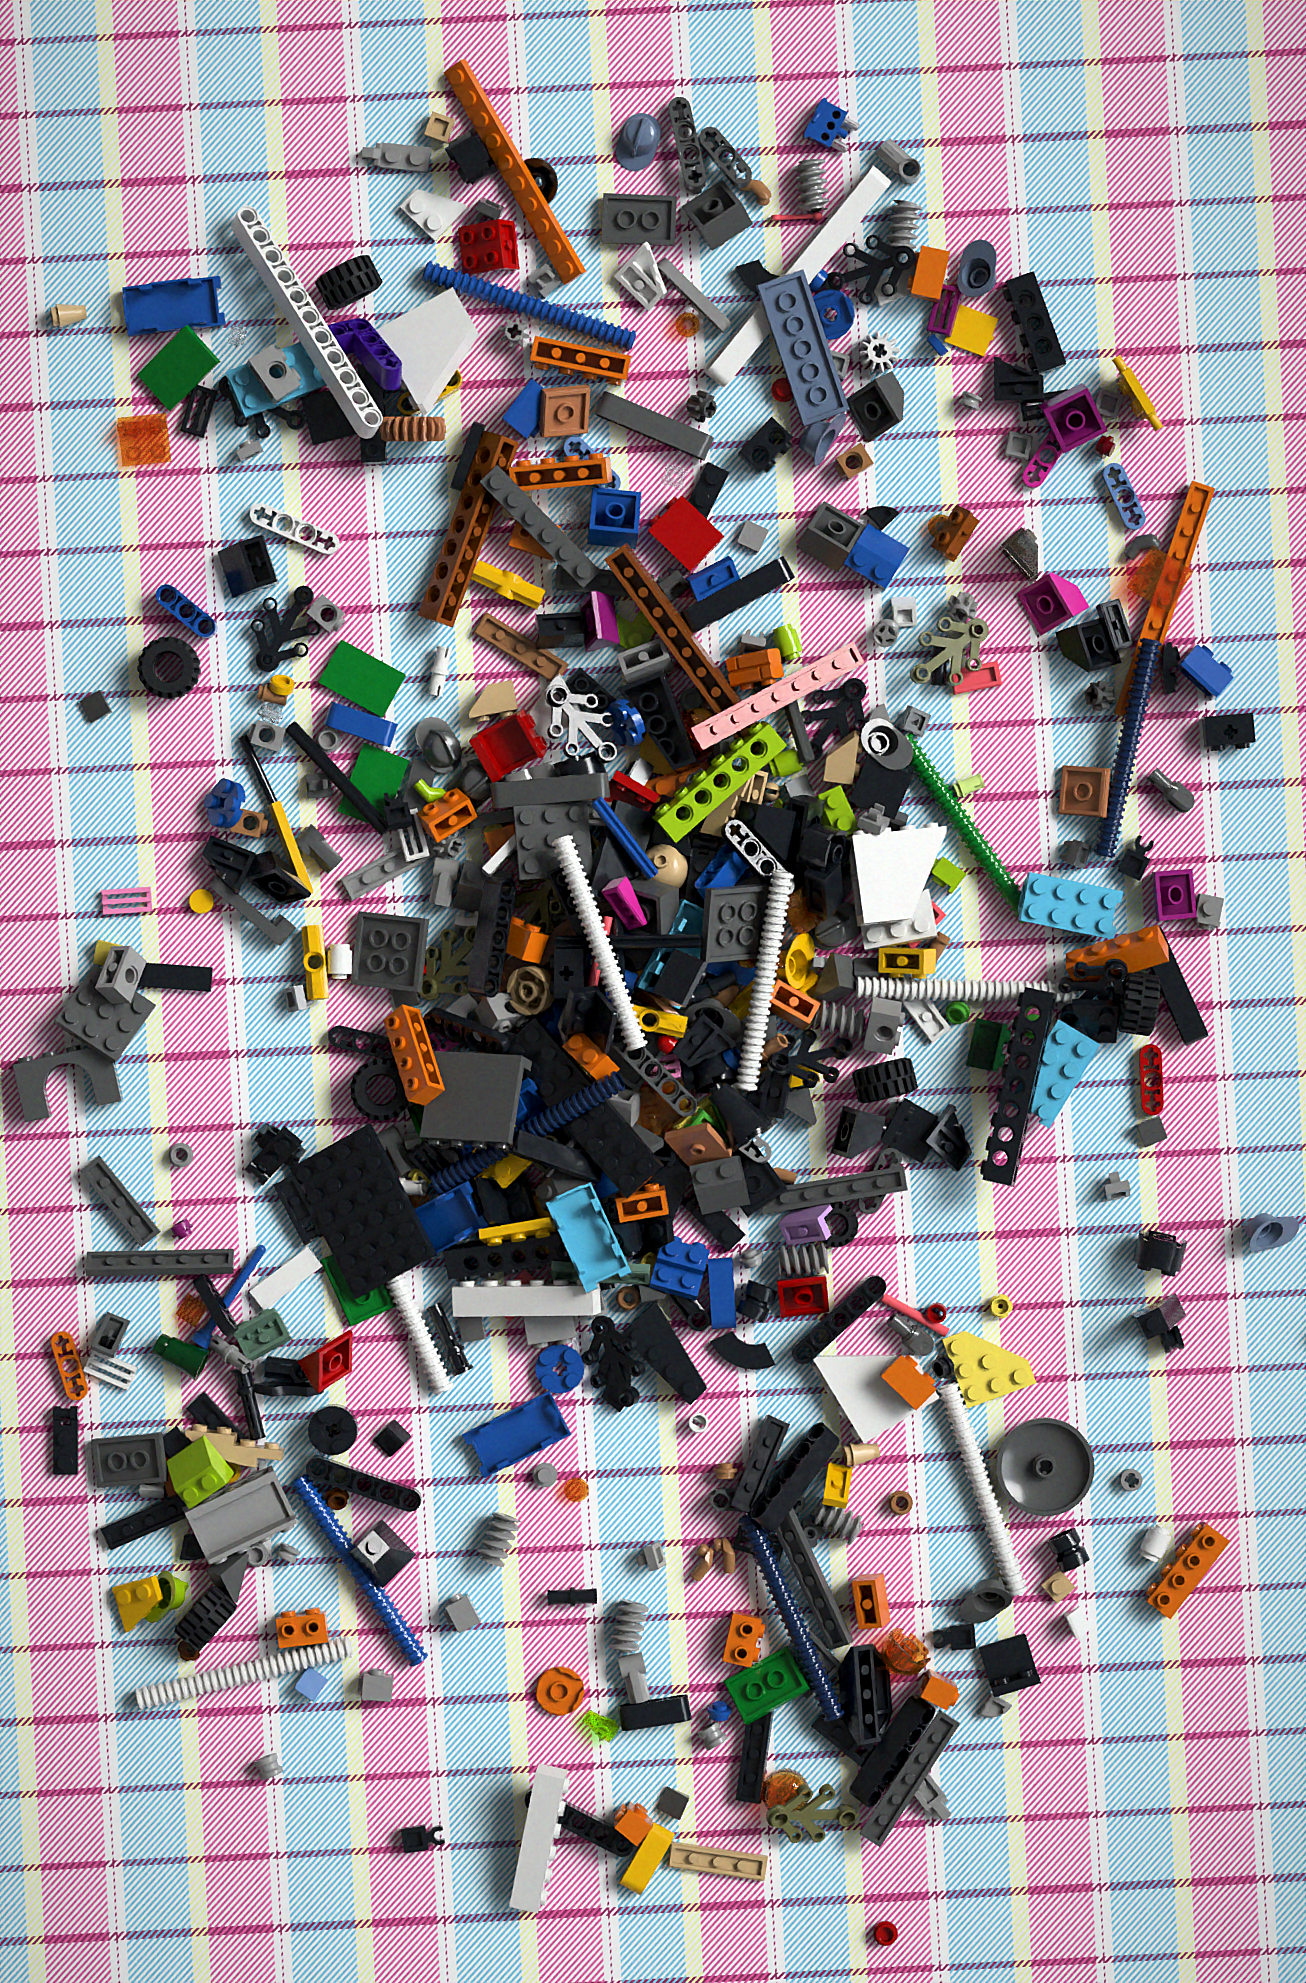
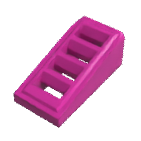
M624 876L610 881L601 892L626 928L631 930L645 926L647 924L646 918L628 878Z

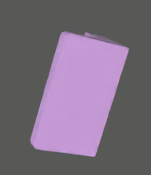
M831 1205L791 1210L778 1223L787 1245L827 1240L831 1233L824 1217L832 1210Z

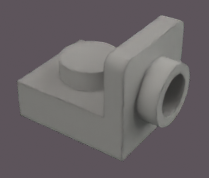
M1199 893L1196 907L1197 917L1194 918V922L1199 923V928L1213 931L1214 927H1220L1224 898Z

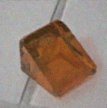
M188 1293L176 1315L196 1328L207 1311V1307L204 1302Z

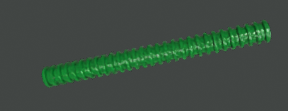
M908 734L905 737L913 748V759L908 767L914 769L912 772L918 775L916 777L918 780L921 779V785L926 786L927 789L925 791L931 793L930 798L935 799L934 803L940 806V811L943 810V816L949 819L947 822L949 824L952 823L953 830H957L956 835L962 837L961 842L967 844L965 846L966 849L969 848L971 850L969 853L975 856L974 860L979 861L980 864L978 866L983 867V873H987L988 880L991 879L993 881L992 886L997 887V893L1000 892L1002 894L1000 897L1006 900L1005 904L1010 905L1009 910L1015 912L1014 917H1019L1020 885L1014 883L1015 878L1009 876L1011 873L1005 870L1007 868L1005 865L1002 866V860L997 859L996 856L998 854L992 852L993 847L988 846V840L985 841L983 839L984 834L979 833L980 829L974 826L976 824L974 821L971 822V816L966 815L967 810L961 808L962 803L957 802V796L954 797L952 795L954 792L948 789L949 785H945L943 782L945 779L943 777L940 778L939 771H935L936 766L930 764L931 759L925 757L927 756L926 752L923 753L921 751L923 748L917 745L918 741L913 740L912 737L914 735Z

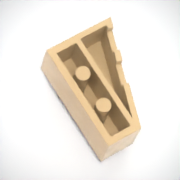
M732 765L733 770L738 769L740 767L737 765ZM759 770L707 815L700 832L723 838L721 836V827L727 821L737 820L740 801L762 804L768 773ZM735 826L730 827L731 832L729 834L731 836L737 835L735 833L737 828Z

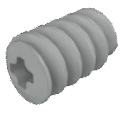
M824 159L799 161L798 163L801 164L795 167L796 172L802 173L796 177V181L803 183L797 186V191L803 193L798 196V200L804 202V204L799 206V210L802 212L828 209L823 207V204L829 202V199L822 197L823 194L828 192V189L821 188L822 184L827 183V179L820 178V175L826 173V169L819 168V165L826 162Z
M893 200L899 204L891 207V211L896 214L891 215L889 218L895 224L889 225L888 230L894 234L887 235L886 239L891 242L889 245L895 248L905 245L915 249L916 245L910 243V240L918 239V236L911 232L912 230L919 229L920 226L914 224L913 221L921 219V216L915 214V211L922 210L923 207L910 201Z
M825 1000L820 1002L821 1004L815 1013L812 1029L818 1023L822 1032L826 1026H829L830 1034L838 1028L839 1036H842L845 1030H848L849 1038H852L856 1032L858 1040H861L866 1020L863 1009H860L855 1015L854 1007H850L846 1013L843 1004L836 1010L834 1002H831L828 1008H826Z
M813 1243L810 1244L808 1251H806L804 1244H800L798 1251H796L794 1245H790L789 1252L786 1251L784 1245H781L778 1252L780 1276L783 1269H785L788 1276L791 1275L792 1269H795L797 1275H800L802 1268H805L807 1275H810L813 1267L817 1274H820L822 1267L829 1274L828 1251L823 1243H820L818 1250H816Z
M822 1497L810 1518L815 1516V1525L823 1521V1530L831 1526V1535L840 1531V1540L848 1536V1545H851L864 1523L861 1524L862 1517L858 1515L852 1519L853 1511L851 1510L844 1514L843 1508L835 1509L836 1507L823 1505Z
M493 1512L492 1515L497 1521H489L488 1524L494 1529L493 1531L485 1530V1534L490 1539L481 1540L486 1549H478L477 1551L482 1555L480 1559L495 1566L504 1567L505 1563L500 1558L506 1559L508 1554L503 1549L509 1550L512 1548V1545L507 1540H515L516 1536L511 1531H518L519 1526L514 1522L521 1521L504 1513Z
M620 1599L626 1603L625 1606H618L617 1608L623 1612V1615L615 1617L621 1622V1625H613V1628L619 1634L611 1635V1638L617 1642L616 1644H609L608 1647L626 1653H633L632 1651H637L640 1648L635 1641L642 1640V1636L636 1632L644 1631V1626L639 1622H645L647 1619L641 1613L648 1612L649 1608L636 1601Z

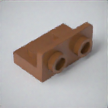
M956 505L940 532L936 535L931 547L948 560L955 562L980 521L973 516L971 511Z

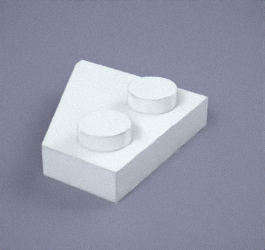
M416 189L400 206L435 242L468 209L463 203Z
M648 242L643 243L614 275L648 311L667 293Z

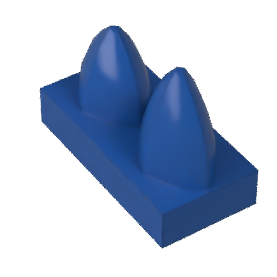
M727 556L697 573H691L686 579L694 599L699 602L736 582L740 577L733 559Z

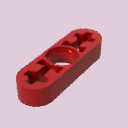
M1147 1044L1139 1051L1141 1108L1146 1114L1157 1115L1164 1107L1162 1052L1158 1046ZM1148 1048H1152V1052L1157 1053V1057L1152 1059L1153 1066L1158 1064V1070H1144V1065L1149 1066L1148 1058H1144V1053L1148 1052ZM1150 1072L1158 1076V1083L1153 1087L1147 1086L1144 1081L1146 1074ZM1145 1089L1149 1091L1159 1089V1094L1154 1093V1100L1159 1102V1106H1156L1154 1111H1151L1150 1107H1146V1102L1150 1101V1094L1145 1095Z

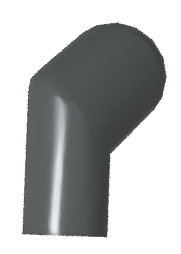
M1154 534L1136 536L1124 555L1134 561L1141 549L1157 550L1160 547V540Z

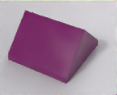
M591 591L579 604L580 612H585L588 630L584 643L585 652L620 644L614 597L598 591Z
M1193 869L1152 872L1156 921L1196 918Z

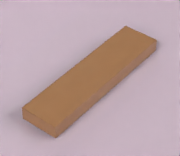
M488 612L484 614L473 632L550 682L559 673L562 677L569 666L567 662L548 650L536 649L535 642Z

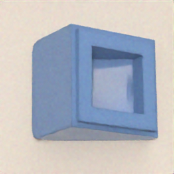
M308 1666L295 1684L294 1689L314 1702L328 1682V1679Z

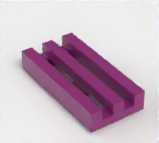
M943 284L939 303L933 302L926 329L927 332L951 337L962 297L958 287ZM947 290L937 328L934 327L943 291ZM953 292H955L946 329H943Z

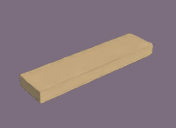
M672 1841L668 1867L765 1881L768 1855Z

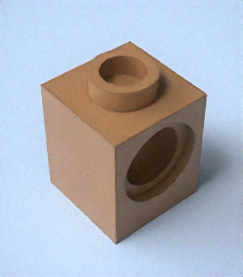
M859 443L835 459L837 464L834 467L841 478L846 477L849 481L872 467L874 462L862 443ZM849 457L857 458L859 460V467L849 469L846 466V459Z
M240 808V810H243L242 816L231 827L230 831L261 838L262 834H266L269 820L265 819L266 814ZM253 816L256 818L257 826L255 829L247 830L245 828L244 821L247 817Z

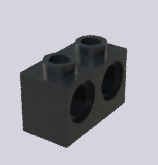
M771 417L738 452V456L759 475L763 471L767 474L776 464L774 459L779 453L785 455L793 446L790 442L793 436ZM773 432L780 433L783 441L778 445H774L769 441L768 437ZM757 450L763 451L766 455L765 461L762 463L755 462L752 459L753 452Z

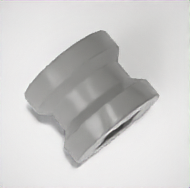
M880 620L873 632L874 641L881 647L892 646L899 635V627L894 620Z
M718 1721L712 1722L697 1733L699 1738L705 1741L707 1751L720 1745L728 1738L725 1733L721 1732Z
M277 1753L266 1755L254 1761L255 1767L259 1768L261 1772L259 1775L261 1781L274 1777L284 1771L277 1762Z

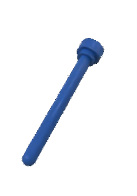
M257 1246L224 1296L223 1301L227 1308H229L266 1252L265 1246ZM212 1316L204 1328L195 1331L191 1337V1340L205 1349L208 1348L213 1336L212 1332L217 1326Z

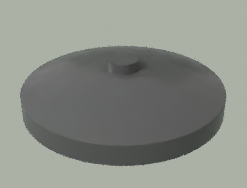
M1034 1418L1019 1424L1005 1437L997 1454L996 1475L1003 1493L1017 1508L1032 1515L1054 1516L1071 1510L1086 1496L1094 1478V1457L1087 1440L1075 1427L1055 1418Z

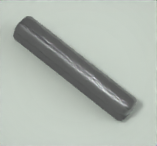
M796 700L786 705L784 710L802 764L813 761L815 757Z

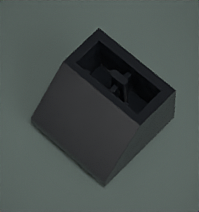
M263 535L238 542L218 551L233 599L279 584Z
M666 948L659 961L664 966L659 975H652L645 992L668 1005L686 1007L693 1001L695 997L694 990L698 982L700 983L704 979L708 963L678 949Z

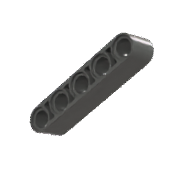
M603 391L594 413L607 421L705 461L714 437L607 391Z
M608 772L490 783L493 808L610 797Z
M616 1023L614 1029H617L620 1023ZM624 1036L612 1042L611 1046L678 1114L688 1117L695 1113L697 1110L695 1098L644 1046L639 1048L640 1052L637 1057L629 1058L627 1055L628 1051L626 1050V1047H628L627 1043L623 1042L625 1040ZM651 1063L656 1064L657 1070L655 1074L646 1075L645 1067ZM666 1081L674 1083V1088L669 1093L662 1092V1085ZM684 1098L690 1099V1107L687 1110H680L679 1102Z

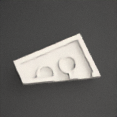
M930 890L922 891L911 919L903 922L861 926L865 951L938 937Z

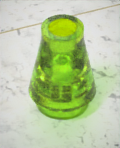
M591 1709L582 1721L602 1741L605 1740L608 1743L612 1741L620 1729L615 1720L595 1713Z

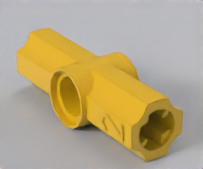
M481 560L476 564L471 576V580L493 589V592L512 601H519L538 610L546 593V590L524 581L522 577L505 569L502 571Z
M323 925L301 927L304 952L303 964L306 974L308 1000L329 999ZM314 956H319L322 960L321 966L317 969H312L309 966V961Z
M634 1004L632 1009L636 1011L635 1017L636 1019L639 1018L637 1023L639 1026H642L643 1030L683 1038L688 1020L687 1016ZM645 1014H654L656 1016L655 1023L646 1025L642 1021Z

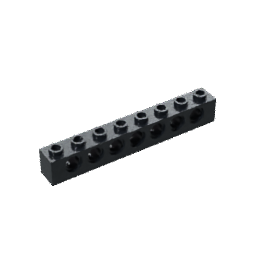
M1025 987L1024 992L1019 994L1017 1006L1021 1008L1019 1016H1015L1013 1020L1012 1030L1015 1031L1014 1039L1009 1041L1007 1047V1054L1010 1057L1008 1064H1004L1001 1078L1005 1080L1003 1088H999L997 1092L996 1102L999 1103L998 1111L993 1113L991 1119V1126L994 1129L992 1137L988 1136L985 1150L989 1152L987 1161L983 1160L980 1174L983 1175L982 1180L1015 1187L1057 998L1055 993ZM1032 1008L1039 1010V1017L1035 1021H1029L1027 1017L1029 1010ZM1027 1032H1032L1034 1035V1041L1030 1045H1024L1022 1042V1037ZM1022 1056H1027L1029 1060L1028 1066L1024 1069H1019L1017 1067V1060ZM1016 1080L1023 1082V1089L1019 1093H1013L1011 1088ZM1011 1104H1016L1018 1107V1113L1014 1117H1008L1006 1114V1109ZM1006 1128H1010L1013 1136L1009 1141L1005 1142L1001 1139V1132ZM1005 1152L1007 1162L1002 1166L997 1165L995 1160L997 1154Z
M619 1219L609 1220L608 1222L614 1235L621 1238L619 1246L623 1255H636L643 1246L639 1220L620 1223ZM557 1229V1232H552L550 1236L544 1238H536L535 1235L528 1236L526 1240L521 1242L505 1240L502 1241L501 1245L488 1246L481 1240L454 1244L443 1251L448 1280L456 1279L457 1282L469 1280L470 1276L480 1275V1278H487L497 1272L513 1274L518 1272V1269L527 1268L528 1271L541 1269L543 1265H552V1261L569 1262L572 1260L568 1252L562 1248L563 1241ZM538 1247H547L549 1250V1254H541L538 1251ZM514 1250H522L525 1253V1258H517ZM490 1254H499L502 1261L494 1262ZM474 1257L478 1265L472 1266L468 1264L466 1258Z

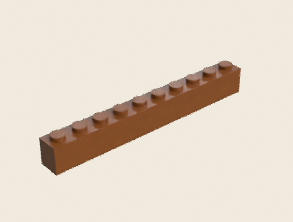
M625 543L604 559L715 713L719 714L741 702L742 700L730 686L727 679L630 546ZM753 724L734 733V739L745 737L749 733L748 729ZM758 741L751 745V753H756L759 750L760 744Z

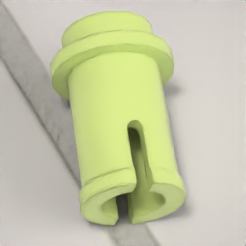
M978 773L962 781L956 780L952 787L957 798H965L966 794L985 788V784L981 774Z

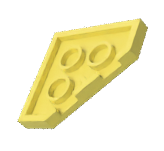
M965 1330L942 1339L947 1355L954 1363V1374L967 1408L1036 1384L1029 1361Z

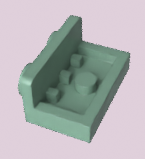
M275 1308L265 1309L252 1320L239 1323L237 1325L238 1330L233 1333L245 1357L252 1361L292 1340L281 1315Z

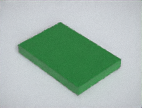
M186 325L137 375L165 407L172 411L221 361L197 334Z
M341 640L318 683L383 718L403 683L406 674Z
M363 743L350 781L385 819L384 807L386 805L384 793H388L391 799L396 798L397 790L400 788L410 760ZM343 795L338 812L369 823Z
M333 1254L320 1260L350 1327L395 1307L386 1284L355 1299Z
M788 1646L753 1664L751 1668L748 1667L723 1681L746 1725L811 1690Z

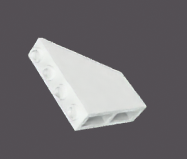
M453 287L376 329L401 360V387L403 391L409 390L411 394L407 397L414 410L419 408L423 416L428 414L479 337L471 318Z
M938 823L924 824L921 829H915L914 825L900 827V831L891 832V828H886L880 835L868 834L867 830L853 832V836L847 838L851 842L848 859L857 926L903 922L912 918L947 832L946 826L938 827Z
M899 1354L817 1355L813 1359L815 1363L811 1365L818 1378L821 1376L825 1378L828 1384L824 1388L831 1399L837 1398L840 1405L836 1408L844 1420L849 1418L853 1425L849 1429L856 1441L861 1439L863 1443H866L939 1399L935 1391L915 1410L880 1376ZM908 1354L910 1357H912V1358L918 1363V1361L916 1360V1358H915V1356H914L913 1354ZM918 1363L915 1368L923 1374L924 1371Z

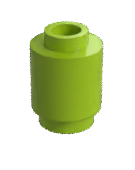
M791 623L773 629L774 636L772 637L776 648L780 650L781 658L785 657L787 662L800 657L799 652L803 651L796 629L792 628Z
M795 747L778 753L769 761L774 778L778 776L783 778L802 771L801 765H804L801 763Z

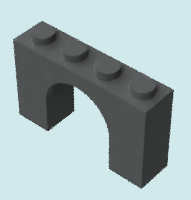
M80 1045L66 1048L67 1053L57 1055L56 1050L42 1053L43 1058L33 1060L32 1056L18 1058L19 1063L14 1064L13 1069L25 1122L52 1117L46 1084L51 1072L59 1065L65 1063L79 1065L87 1071L92 1080L97 1106L123 1101L116 1063H112L91 1048L81 1049Z

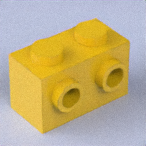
M879 948L878 973H889V977L903 978L904 974H912V978L925 979L927 974L935 973L936 949Z

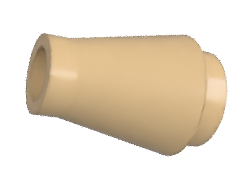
M56 304L55 307H50L53 327L59 326V328L87 319L85 305Z
M848 1443V1446H843L842 1449L846 1466L852 1465V1467L880 1457L878 1443Z

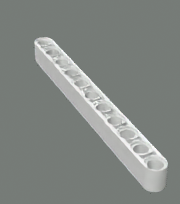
M871 165L781 276L804 269L808 284H810L888 188L891 180L874 165ZM761 300L704 370V373L722 388L733 379L771 332Z
M248 205L240 207L231 223L232 231L355 432L362 438L368 439L373 437L383 421L381 412L257 210Z

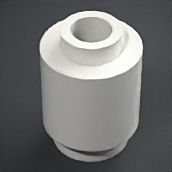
M330 944V950L327 953V974H332V979H347V974H352V951H350V944Z
M1156 1524L1155 1528L1150 1526L1140 1546V1555L1151 1561L1158 1562L1159 1558L1163 1557L1172 1538L1168 1534L1170 1530Z

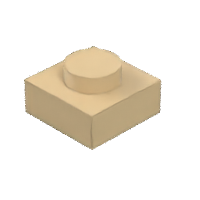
M432 111L424 136L448 144L456 119Z
M1059 1568L1041 1583L1042 1587L1057 1604L1076 1588Z

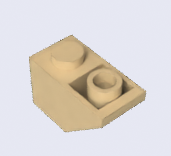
M513 681L488 684L470 710L469 718L475 719V722L478 723L490 720L489 716L499 714L500 718H504L514 714L513 711L518 710Z
M854 730L827 750L823 781L853 785V778L859 776L860 763L856 762L857 754H862L863 748L861 739H859V731Z

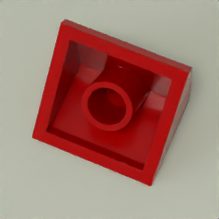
M825 1274L776 1280L781 1318L829 1312Z
M348 1330L297 1361L316 1392L320 1393L352 1372V1331Z

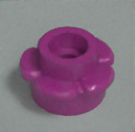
M187 1218L176 1223L170 1228L173 1233L172 1237L178 1236L179 1240L187 1237L192 1233L191 1228L193 1224H190Z

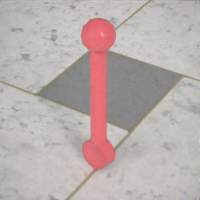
M815 211L813 214L771 215V221L814 219L819 221L822 218V213L819 211Z

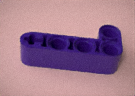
M356 318L328 325L345 355L354 353L380 387L386 390H396L401 387L402 362L369 321Z

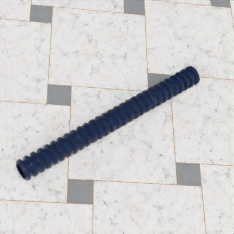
M1147 638L1140 639L1142 644L1138 646L1140 653L1136 655L1138 657V661H1135L1137 667L1133 669L1135 676L1131 678L1134 681L1133 684H1130L1132 690L1128 692L1130 699L1126 701L1128 703V706H1125L1127 712L1123 715L1125 722L1122 721L1124 726L1123 729H1120L1122 735L1118 738L1120 744H1117V748L1119 749L1118 752H1115L1117 758L1113 760L1115 767L1112 766V770L1114 772L1110 774L1112 781L1109 782L1106 818L1100 820L1102 826H1099L1100 834H1097L1099 840L1095 843L1097 849H1094V853L1100 856L1115 857L1114 849H1117L1115 843L1119 841L1117 834L1121 832L1118 829L1122 827L1120 820L1124 818L1122 812H1125V808L1123 807L1124 804H1127L1125 797L1129 795L1127 793V789H1130L1128 784L1132 781V778H1130V775L1134 772L1132 767H1135L1133 761L1137 759L1135 752L1139 750L1136 748L1137 744H1140L1138 738L1142 736L1140 729L1144 727L1141 724L1145 722L1143 715L1147 713L1145 707H1148V703L1146 702L1147 699H1150L1148 692L1152 690L1150 684H1153V680H1151L1152 676H1155L1153 670L1157 667L1155 665V661H1158L1156 656L1160 654L1158 647L1162 645L1160 641Z
M612 1071L610 1076L605 1075L604 1079H598L597 1083L593 1082L591 1084V1087L586 1086L585 1090L581 1089L578 1091V1094H572V1098L567 1097L565 1102L560 1101L559 1105L555 1104L552 1106V1109H546V1113L541 1112L539 1116H534L533 1120L529 1119L526 1123L520 1124V1127L516 1126L514 1128L513 1141L515 1132L518 1130L539 1137L541 1135L545 1136L548 1132L554 1131V1128L558 1129L560 1124L565 1125L567 1120L572 1121L573 1117L577 1118L580 1116V1113L584 1114L586 1109L591 1110L593 1106H598L599 1102L603 1103L606 1101V1098L610 1099L612 1094L617 1095L618 1091H624L625 1083L622 1077L616 1071ZM487 1146L486 1150L476 1149L475 1153L471 1152L469 1154V1157L464 1156L462 1160H457L456 1164H450V1168L445 1167L443 1171H438L437 1175H431L432 1186L439 1194H444L445 1190H451L458 1183H463L464 1179H470L471 1175L475 1176L477 1172L481 1173L484 1168L488 1169L490 1164L495 1165L496 1161L500 1162L503 1160V1157L507 1158L509 1153L513 1154V1148H509V1151L496 1150L492 1146Z
M746 1514L740 1517L737 1522L742 1525L741 1531L744 1530L745 1532L744 1538H748L747 1545H751L750 1551L754 1552L753 1558L758 1561L756 1565L760 1566L759 1572L764 1575L762 1579L767 1582L765 1586L770 1589L768 1593L773 1596L771 1600L776 1603L774 1607L778 1608L779 1611L777 1613L782 1617L780 1620L785 1623L783 1627L788 1630L787 1636L791 1637L790 1643L794 1644L793 1650L797 1651L796 1657L800 1658L799 1664L803 1665L802 1671L806 1672L805 1678L810 1681L808 1685L813 1688L811 1692L815 1693L816 1696L814 1698L819 1701L817 1705L822 1708L820 1712L825 1715L823 1719L827 1722L835 1720L844 1714V1710L840 1709L841 1703L837 1702L838 1696L834 1695L835 1689L831 1688L832 1682L828 1681L829 1675L825 1674L826 1668L821 1665L823 1661L819 1660L818 1657L820 1655L815 1652L817 1648L812 1645L814 1641L809 1638L811 1634L806 1631L808 1627L803 1624L805 1620L800 1617L801 1611L797 1610L798 1604L794 1603L795 1597L791 1596L792 1590H788L789 1583H785L786 1577L785 1575L782 1576L783 1570L778 1567L780 1563L775 1560L777 1556L772 1553L774 1549L769 1546L771 1542L766 1539L767 1533L763 1532V1529L750 1517V1514Z

